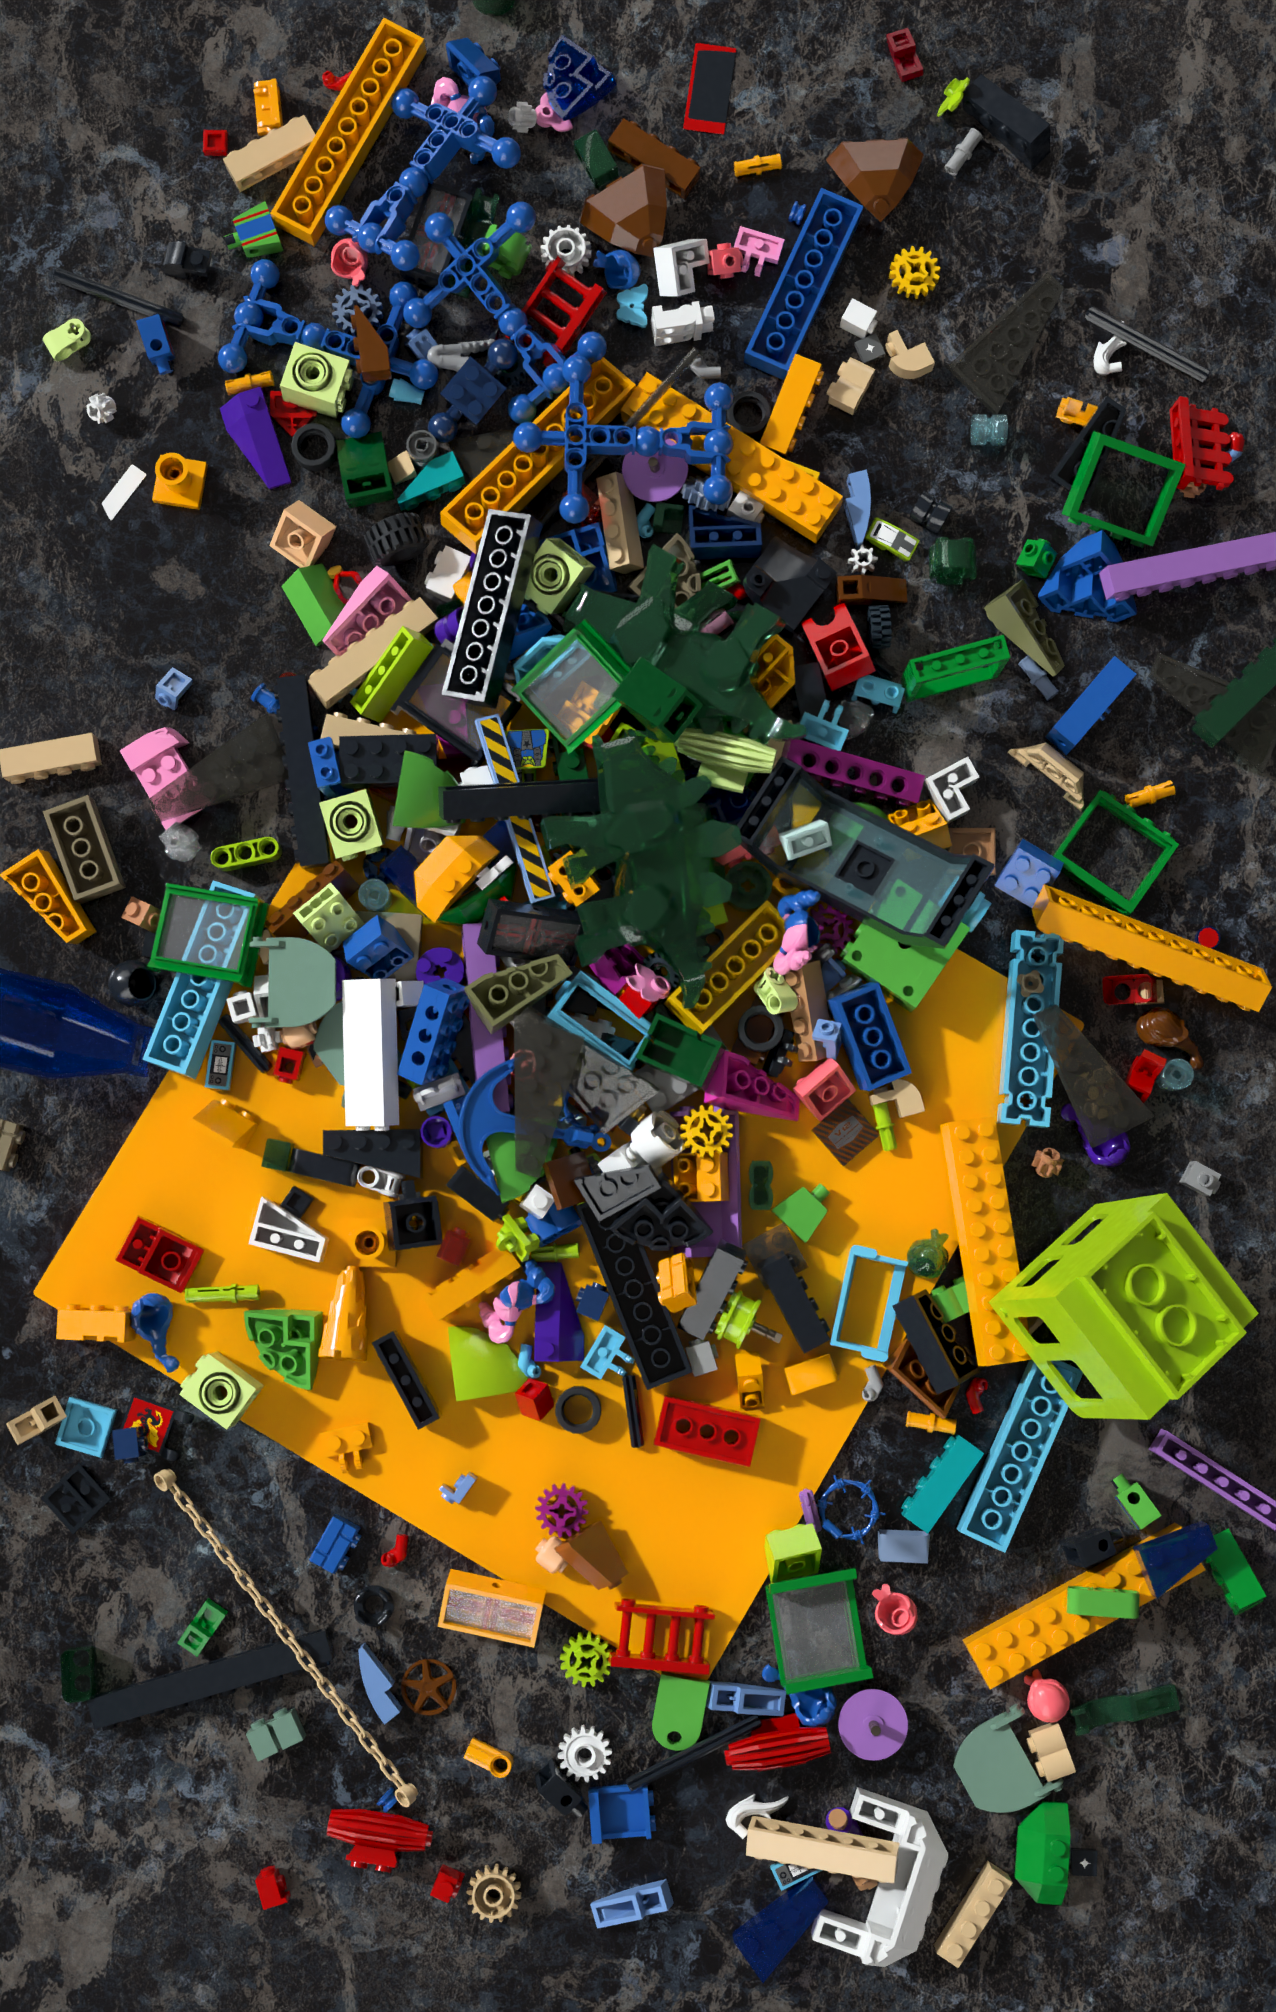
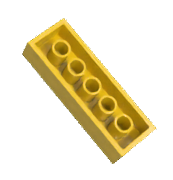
M766 900L668 997L664 1005L685 1026L698 1031L701 1035L774 962L786 932L784 920L779 915L778 910Z

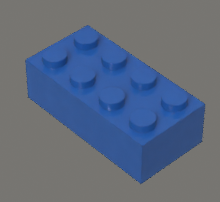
M869 982L827 1000L834 1022L842 1023V1043L860 1090L870 1091L912 1073L879 983Z

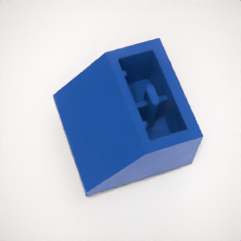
M376 915L343 941L346 962L372 979H386L414 958V953L396 928L379 915Z

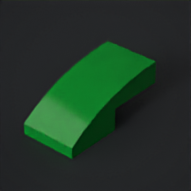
M208 1598L185 1630L178 1644L198 1657L228 1611Z

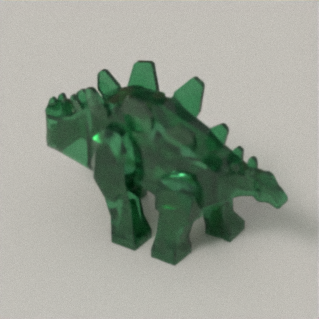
M655 544L652 545L648 552L646 573L637 603L597 592L578 582L576 587L581 589L569 610L567 612L564 611L562 617L566 619L562 628L564 634L567 635L586 618L631 668L639 657H642L685 687L703 704L687 728L702 729L703 733L712 735L717 731L720 723L723 722L725 733L736 735L740 734L750 724L747 737L753 740L760 738V743L764 745L770 739L784 742L807 736L808 728L806 726L791 724L785 719L779 718L773 712L756 680L761 671L757 659L766 639L781 632L786 624L780 616L757 603L754 606L748 603L733 632L726 640L713 633L701 632L716 615L734 608L738 599L730 592L708 580L702 590L675 609L677 577L685 564ZM593 656L585 661L574 673L575 677L579 679L600 675L604 680V684L594 701V707L598 710L613 697L611 694L618 686L616 681ZM638 721V730L640 733L647 736L649 739L654 740L655 742L660 741L640 721Z
M632 729L625 730L623 738L604 743L599 735L592 736L593 754L597 765L601 814L590 817L550 816L543 818L539 824L547 852L561 847L579 849L576 854L566 856L562 860L571 890L581 887L593 873L616 862L614 897L584 903L576 907L584 931L583 935H579L574 939L581 966L586 967L596 963L607 950L625 945L634 947L646 944L675 970L680 978V988L683 993L682 1007L690 1010L695 1007L706 980L704 972L712 967V963L707 962L706 958L702 957L708 954L710 949L704 946L705 942L700 936L712 933L715 926L710 922V914L703 907L709 908L728 902L733 888L732 884L725 880V867L712 858L720 857L741 845L740 829L736 825L713 820L708 805L705 802L697 803L711 787L712 782L707 776L702 775L683 782L685 772L680 769L675 771L677 765L676 758L668 757L660 762L659 756L653 755L656 751L654 746L641 747L646 741L647 732Z

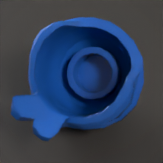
M615 250L606 255L601 251H597L596 256L598 259L594 260L593 266L605 268V278L608 287L625 290L632 288L637 283L640 276V265L632 254L625 250Z

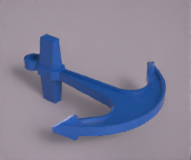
M525 1053L517 1058L502 1062L485 1072L467 1093L459 1116V1140L465 1159L481 1181L490 1187L497 1196L500 1195V1192L482 1151L486 1138L495 1132L562 1139L567 1146L583 1149L592 1146L598 1152H604L611 1146V1138L607 1133L598 1132L593 1134L590 1129L574 1126L564 1130L504 1113L496 1107L493 1101V1090L496 1084L516 1068L522 1059L527 1056ZM600 1137L605 1140V1144L602 1147L597 1143Z

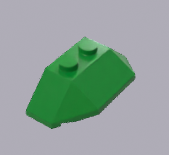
M515 862L485 889L481 890L478 886L453 903L440 917L439 923L460 927L463 924L482 923L485 914L484 908L487 907L489 898L498 900L505 896L508 901L512 902L518 871Z
M1042 1801L1018 1826L1014 1877L1036 1903L1062 1905L1067 1890L1071 1839L1067 1803Z

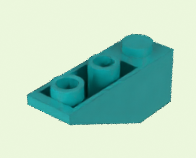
M453 451L432 459L397 499L401 511L404 509H415L423 501L436 500L441 496L440 494L447 491H457L463 484H466Z

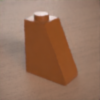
M601 1521L586 1526L554 1548L556 1553L598 1590L607 1586L611 1590L622 1583L621 1578L629 1573Z

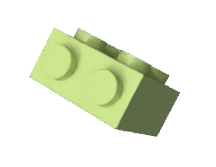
M331 883L293 913L317 943L328 952L337 949L345 939L365 924Z

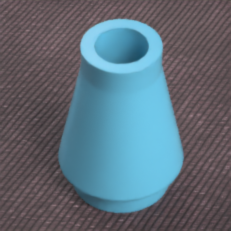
M394 378L389 397L394 398V401L421 405L425 391L418 389L402 378L400 380Z

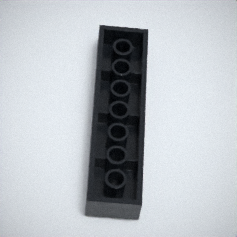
M587 1202L575 1206L646 1389L649 1390L692 1373L669 1310L659 1302L658 1292L661 1290L644 1246L637 1243L632 1245L609 1229L625 1208L599 1222Z

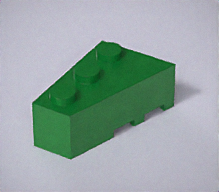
M1229 1528L1202 1541L1200 1545L1202 1549L1199 1550L1206 1563L1209 1562L1213 1570L1212 1575L1216 1583L1221 1586L1225 1599L1235 1616L1262 1603L1266 1598V1594Z

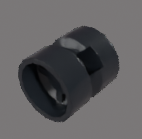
M923 491L909 518L920 524L926 522V528L938 534L953 506L943 501L936 503L933 495Z

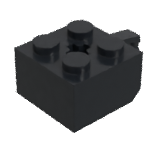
M414 1180L401 1181L402 1194H398V1201L383 1202L389 1251L443 1244L436 1196L421 1197L420 1192L415 1191ZM416 1220L417 1225L410 1226L409 1221Z

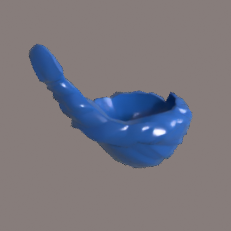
M149 1293L134 1302L131 1310L130 1326L135 1330L136 1334L151 1343L155 1358L159 1359L164 1365L167 1373H171L179 1367L178 1359L166 1354L165 1348L167 1345L166 1334L173 1316V1304L164 1295Z
M767 1664L762 1671L763 1679L768 1682L780 1680L778 1669ZM831 1687L789 1694L792 1707L795 1709L801 1723L805 1726L819 1727L825 1725L835 1714L837 1700Z

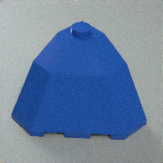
M1103 530L1082 538L1065 553L1038 594V598L1051 612L1060 613L1061 610L1075 612V616L1093 618L1096 615L1107 617V621L1119 622L1137 614L1133 595L1122 601H1116L1115 599L1106 600L1099 573L1108 565L1123 563V560L1115 544Z

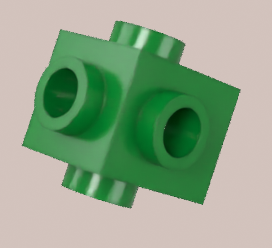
M1027 539L1016 565L1028 576L1046 578L1058 553L1047 540Z

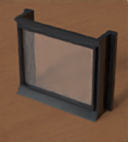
M445 639L441 646L438 643L434 646L390 708V711L398 715L403 710L472 759L469 767L478 768L486 757L474 721L478 718L499 714L503 729L505 730L522 706L519 702L521 699L515 692L511 691L513 686L503 680L496 709L475 706L442 695L454 644Z

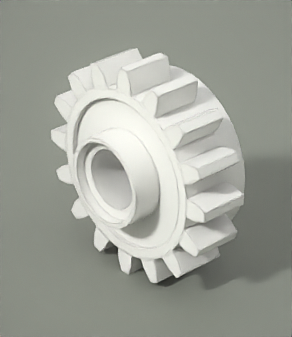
M567 225L566 228L558 226V229L555 231L550 230V236L543 238L545 245H541V253H543L541 255L542 262H546L545 266L547 267L549 262L555 260L558 256L566 263L562 268L563 270L570 273L573 277L575 271L582 274V265L588 267V258H591V251L589 250L591 249V243L586 241V234H580L579 228L574 230L570 228V225ZM563 249L571 250V252L567 254L562 253L561 251Z
M582 1725L581 1730L578 1731L573 1727L571 1736L566 1733L564 1735L566 1743L560 1742L559 1748L563 1752L558 1753V1759H564L560 1767L561 1769L568 1768L566 1774L568 1777L574 1773L575 1781L577 1782L581 1776L584 1777L586 1783L589 1781V1776H593L597 1780L599 1771L604 1774L606 1773L604 1764L610 1765L611 1759L606 1757L612 1754V1749L606 1748L610 1741L609 1739L603 1740V1731L601 1730L596 1733L595 1726L588 1730L585 1728V1725ZM587 1748L591 1751L592 1755L589 1758H582L578 1754L579 1750Z

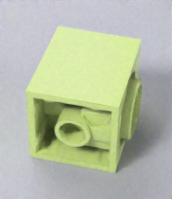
M295 342L280 384L283 401L309 410H315L318 413L337 419L339 412L343 413L346 405V399L344 398L346 390H351L354 377H352L353 370L350 369L349 360Z
M546 538L535 554L524 598L535 601L538 604L536 607L546 615L549 613H564L596 566L562 539Z
M369 789L319 803L336 859L342 857L343 861L357 858V852L365 850L367 855L381 850L380 846L384 845L385 842ZM349 814L357 818L358 823L355 828L349 827L346 823V818Z
M217 1351L207 1355L204 1354L195 1365L198 1368L197 1371L185 1378L180 1386L183 1390L179 1395L222 1427L229 1429L237 1424L264 1385ZM222 1386L227 1389V1397L221 1393Z

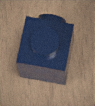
M593 1282L592 1286L587 1284L586 1288L581 1287L575 1300L579 1302L576 1312L599 1321L609 1297V1293L606 1292L607 1287Z
M143 1426L112 1430L115 1460L123 1459L124 1464L139 1462L138 1457L146 1455L148 1439L147 1436H144Z

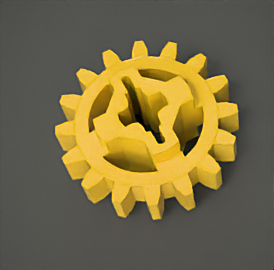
M911 246L910 252L902 249L901 256L895 255L894 262H891L890 265L892 271H890L889 278L894 279L892 287L899 286L898 294L905 291L906 298H909L910 294H914L915 299H918L919 293L927 296L928 289L934 290L935 283H938L940 277L937 275L940 272V267L935 266L938 261L937 258H930L931 251L925 254L923 253V247L919 251H915L914 246ZM899 268L901 269V273L904 275L903 279L900 276Z
M700 1105L699 1112L691 1109L692 1117L684 1116L687 1124H681L680 1129L686 1132L681 1134L680 1137L683 1140L687 1139L684 1147L689 1148L691 1146L692 1155L698 1151L700 1152V1158H704L705 1153H709L710 1158H713L715 1151L720 1155L723 1154L722 1146L729 1147L730 1144L726 1139L733 1138V1134L728 1132L733 1129V1125L726 1124L729 1116L722 1117L721 1108L714 1112L713 1105H710L708 1110H705L703 1105ZM709 1117L716 1119L719 1123H714L709 1120ZM699 1118L700 1123L698 1126L691 1129L692 1124ZM704 1122L708 1130L711 1131L709 1141L705 1133H701L703 1132ZM723 1134L721 1140L714 1145L716 1136ZM699 1140L705 1147L696 1144L694 1141Z

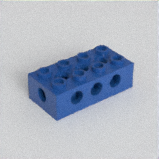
M447 978L424 984L397 1075L420 1085H425L443 1078L448 1073L450 1067L448 1061L456 1048V1035L463 1025L462 1016L470 1002L464 990L466 986Z

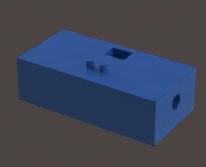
M1114 656L1045 738L1067 755L1098 719L1101 721L1105 719L1102 715L1104 712L1107 714L1111 712L1108 707L1135 677L1136 673Z

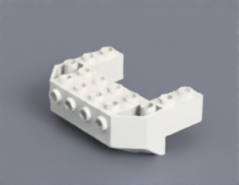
M857 1787L850 1808L852 1818L893 1832L892 1841L900 1843L894 1883H878L866 1923L818 1907L811 1934L812 1939L816 1942L861 1957L863 1964L886 1967L917 1951L919 1941L922 1940L927 1916L929 1917L932 1910L934 1894L938 1891L942 1869L945 1868L948 1860V1852L928 1811Z

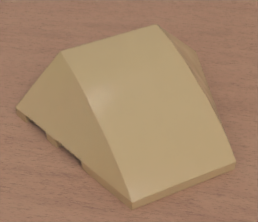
M1048 743L1015 748L1008 751L1011 756L1025 767L1031 763L1064 789L1066 794L1063 797L1082 812L1084 809V772Z

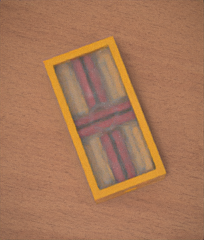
M450 1569L438 1627L534 1648L546 1589Z

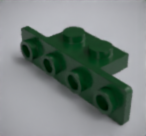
M551 732L552 738L548 742L551 753L555 752L556 761L552 762L555 776L559 775V780L589 778L584 749H576L569 755L567 751L562 752L560 741ZM561 813L563 822L567 821L568 823L569 816Z

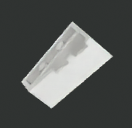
M261 1197L248 1244L315 1262H323L329 1238L267 1197Z

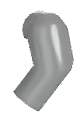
M700 354L692 355L689 365L699 378L721 379V367H708Z
M876 1364L865 1368L869 1381L862 1391V1398L867 1402L876 1400L883 1388V1382Z

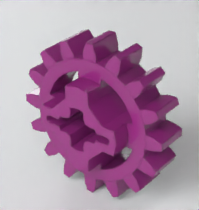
M820 904L818 912L814 909L810 910V914L819 925L820 935L824 929L823 925L828 927L836 923L831 930L832 935L826 933L820 936L819 943L815 945L818 948L814 952L824 945L820 943L822 940L830 941L836 950L834 955L837 954L838 947L843 951L845 948L843 942H851L847 935L854 933L853 929L848 928L853 921L846 920L847 914H841L838 909L834 910L830 905L827 906V909H824L822 904ZM830 914L835 916V918L828 919L825 918L823 915ZM841 924L843 925L842 938L838 933V927Z
M565 1482L562 1483L561 1488H558L554 1483L552 1485L553 1491L550 1492L545 1488L544 1494L546 1497H538L537 1500L542 1505L535 1507V1510L541 1511V1514L536 1519L544 1521L541 1525L542 1529L547 1526L550 1528L549 1535H552L554 1531H558V1537L561 1538L562 1533L566 1531L567 1535L571 1536V1529L574 1528L577 1532L580 1531L579 1522L582 1524L586 1523V1519L582 1515L588 1514L589 1510L583 1508L587 1504V1500L580 1499L583 1494L582 1491L574 1492L575 1485H572L570 1489H566ZM559 1494L558 1500L547 1504L552 1496ZM568 1495L576 1501L578 1506L572 1505L567 1499ZM560 1504H564L565 1509H569V1511L564 1513V1516L559 1515V1511L555 1510V1508H559ZM547 1515L554 1517L556 1525L548 1519ZM577 1516L571 1524L565 1526L568 1518Z

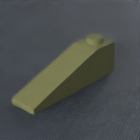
M1022 579L994 598L984 609L988 619L994 623L997 629L1050 675L1055 676L1065 665L1054 640L1048 638L1045 627L1047 624L1045 619L1040 620L1035 609L1039 606L1037 600L1024 579Z
M556 954L531 961L529 964L509 967L496 973L484 974L466 986L464 990L477 1016L492 1035L517 1018L573 973L560 955Z

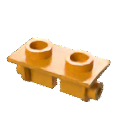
M1067 397V399L1062 398L1056 417L1060 418L1064 423H1076L1084 427L1098 406L1088 403L1085 411H1082V401Z

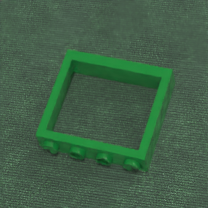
M1093 431L1061 514L1068 516V522L1079 526H1081L1082 522L1090 524L1088 529L1093 531L1108 530L1110 531V537L1122 541L1124 536L1130 538V544L1143 548L1145 544L1153 546L1186 464ZM1103 446L1169 469L1143 535L1078 512Z
M1004 634L911 659L900 680L902 688H905L906 702L998 678L1010 659ZM922 663L923 670H916L915 664Z
M1100 790L1095 794L1053 857L1064 863L1061 869L1063 874L1121 914L1129 916L1174 853L1179 843L1170 836V833L1166 831L1162 833L1155 828L1156 825L1147 818L1142 819L1136 815L1135 809L1131 806L1120 804L1116 801V797L1113 794L1110 795ZM1097 805H1100L1164 849L1130 900H1127L1063 856Z

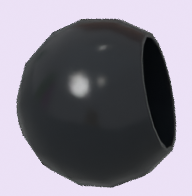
M127 960L116 965L111 971L108 979V988L113 999L119 1004L126 1007H138L147 1003L153 997L156 989V979L153 971L143 962Z

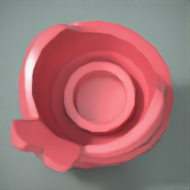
M352 238L341 239L336 243L331 252L332 271L339 277L353 279L352 285L358 287L360 281H363L366 277L365 271L368 267L367 252L359 246L358 242L354 243Z
M883 1584L881 1590L876 1589L872 1592V1595L879 1600L875 1610V1619L885 1632L895 1636L904 1635L915 1627L918 1615L917 1607L913 1600L904 1594L890 1591L888 1584Z
M1038 1669L1032 1672V1676L1026 1675L1024 1677V1683L1030 1686L1027 1703L1034 1717L1041 1721L1052 1723L1057 1722L1066 1715L1070 1700L1067 1690L1060 1682L1051 1678L1043 1679Z

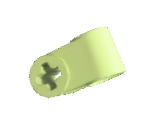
M78 319L68 320L60 327L46 333L43 337V342L55 361H62L68 358L72 353L89 344L91 340L89 330Z
M773 967L766 968L763 978L753 986L755 993L760 997L771 1014L794 1011L798 1005L795 992L792 991L783 975L781 976L776 973Z

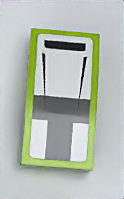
M877 517L874 518L864 537L881 550L887 549L905 562L910 560L920 541L904 530Z

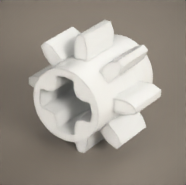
M517 102V107L510 108L508 121L513 126V129H517V132L528 133V128H532L536 124V111L532 109V105H528V102Z
M105 393L89 397L91 403L86 406L87 413L92 420L100 424L114 419L112 414L117 411L116 404L111 397L106 396Z
M861 545L858 551L855 549L851 550V555L854 558H849L848 564H853L852 573L858 571L861 572V575H864L867 570L874 571L875 567L871 563H876L878 557L872 556L873 548L868 550ZM863 558H866V559H867L866 562H865V561H863L862 563L859 562V559H861V560H862Z
M275 1027L258 1028V1035L252 1036L254 1047H260L261 1052L278 1050V1043L283 1042L280 1031H276Z

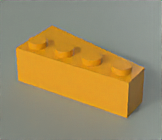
M795 354L760 444L784 456H787L788 451L793 452L797 439L794 438L798 429L802 430L806 420V416L803 415L806 408L811 407L815 394H813L816 385H820L824 375L822 364Z
M38 849L0 874L66 943L79 944L96 933L82 906L74 900L66 879L48 851Z
M495 1248L475 1263L458 1272L454 1277L438 1285L430 1293L428 1292L421 1296L436 1321H440L443 1318L449 1321L459 1314L458 1308L464 1304L468 1308L479 1301L477 1296L482 1292L486 1291L489 1294L500 1286L497 1282L505 1277L509 1281L520 1274L518 1269L522 1266L513 1252L508 1250L500 1251L498 1248Z

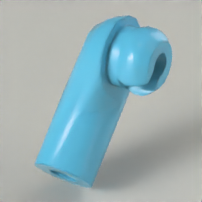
M649 503L645 504L637 516L639 535L642 538H648L653 534V528H651L649 519L656 509Z
M521 1344L518 1367L526 1377L530 1379L538 1378L541 1375V1368L531 1359L533 1346Z

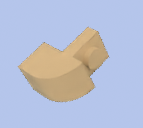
M898 330L889 333L886 349L892 357L889 368L895 375L904 379H915L933 370L935 362L925 342L907 350Z
M896 1079L889 1082L891 1090L888 1091L887 1087L873 1090L874 1095L869 1096L871 1106L894 1100L899 1118L925 1111L920 1092L912 1083L906 1080Z
M53 1396L36 1405L30 1411L9 1421L6 1425L16 1444L20 1445L55 1426L67 1416L56 1396Z

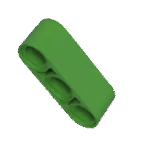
M1068 1586L1066 1612L1075 1615L1137 1619L1139 1618L1140 1592L1124 1589Z

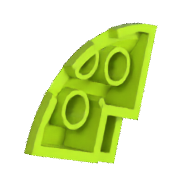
M468 1326L448 1327L456 1402L516 1392L528 1380V1377L518 1367L519 1359L506 1343L498 1344L493 1342L488 1333L480 1331L478 1328Z

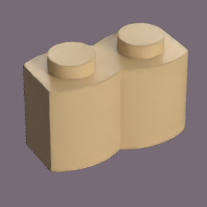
M851 357L847 363L843 362L837 373L840 376L836 383L832 382L827 391V395H829L828 403L853 415L874 377L875 369Z
M1057 1722L1048 1723L1028 1731L1030 1738L1026 1740L1031 1753L1036 1752L1039 1761L1035 1765L1040 1777L1044 1776L1050 1782L1076 1772Z

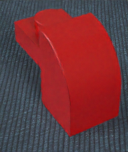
M1144 1049L1139 1057L1137 1056L1132 1063L1119 1097L1141 1107L1151 1094L1154 1081L1165 1067L1167 1059Z

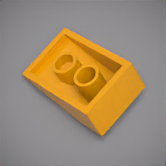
M223 1098L221 1102L217 1100L211 1101L190 1121L191 1124L230 1147L245 1150L259 1124L254 1122L256 1117L244 1110L241 1114L233 1110L235 1105Z

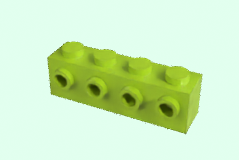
M405 626L400 628L350 701L360 715L380 723L383 721L390 708L433 649L431 643L421 633Z

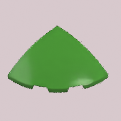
M405 751L398 785L393 826L438 828L465 823L466 819H461L460 823H446V820L439 816L438 787L458 786L456 779L447 770L443 772L440 768L436 767L432 759L414 752Z
M528 1118V1120L557 1127L556 1118ZM495 1132L486 1138L502 1203L511 1201L528 1192L530 1186L539 1177L543 1178L545 1172L542 1164L552 1160L551 1158L555 1148H557L558 1139L505 1132Z
M293 1309L244 1311L245 1326L249 1340L255 1342L260 1352L258 1357L269 1370H275L285 1378V1382L301 1389L312 1390L319 1362L318 1353L322 1340L323 1312Z

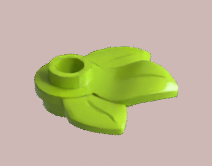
M968 77L960 81L955 78L950 82L944 91L947 98L938 110V117L947 109L952 112L958 107L962 101L963 92L969 85L970 79Z

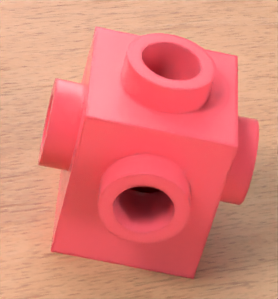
M731 243L717 244V249L708 250L710 261L707 264L708 275H720L722 279L734 277L735 272H741L743 255L739 251V247H731Z

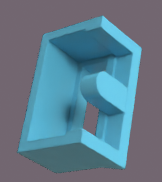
M866 675L857 679L851 700L856 702L857 696L870 699L874 705L883 703L893 706L892 712L897 713L905 688H902L901 684Z

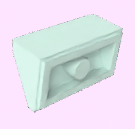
M816 820L778 834L788 860H793L832 846L828 823L823 820Z

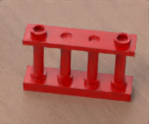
M557 256L555 260H551L545 270L547 273L522 311H524L527 320L532 317L557 335L556 338L558 340L555 345L565 356L607 292L596 283L593 287L590 286L588 288L562 269L566 263ZM556 277L583 295L584 301L580 307L577 306L575 308L549 289ZM543 297L570 315L571 320L566 327H560L536 309ZM528 334L524 337L523 341L531 345L532 338ZM548 351L543 353L544 361L542 363L545 366L557 363Z
M622 1598L621 1602L614 1603L616 1611H622L619 1648L616 1649V1652H609L608 1662L611 1667L709 1675L710 1664L702 1656L705 1619H715V1614L712 1610H709L708 1606L694 1605V1609L636 1604V1600ZM632 1612L647 1614L644 1646L640 1654H632L631 1650H628ZM657 1615L671 1616L668 1652L665 1653V1656H655V1652H653ZM681 1617L695 1618L692 1655H689V1658H679L680 1655L677 1654Z

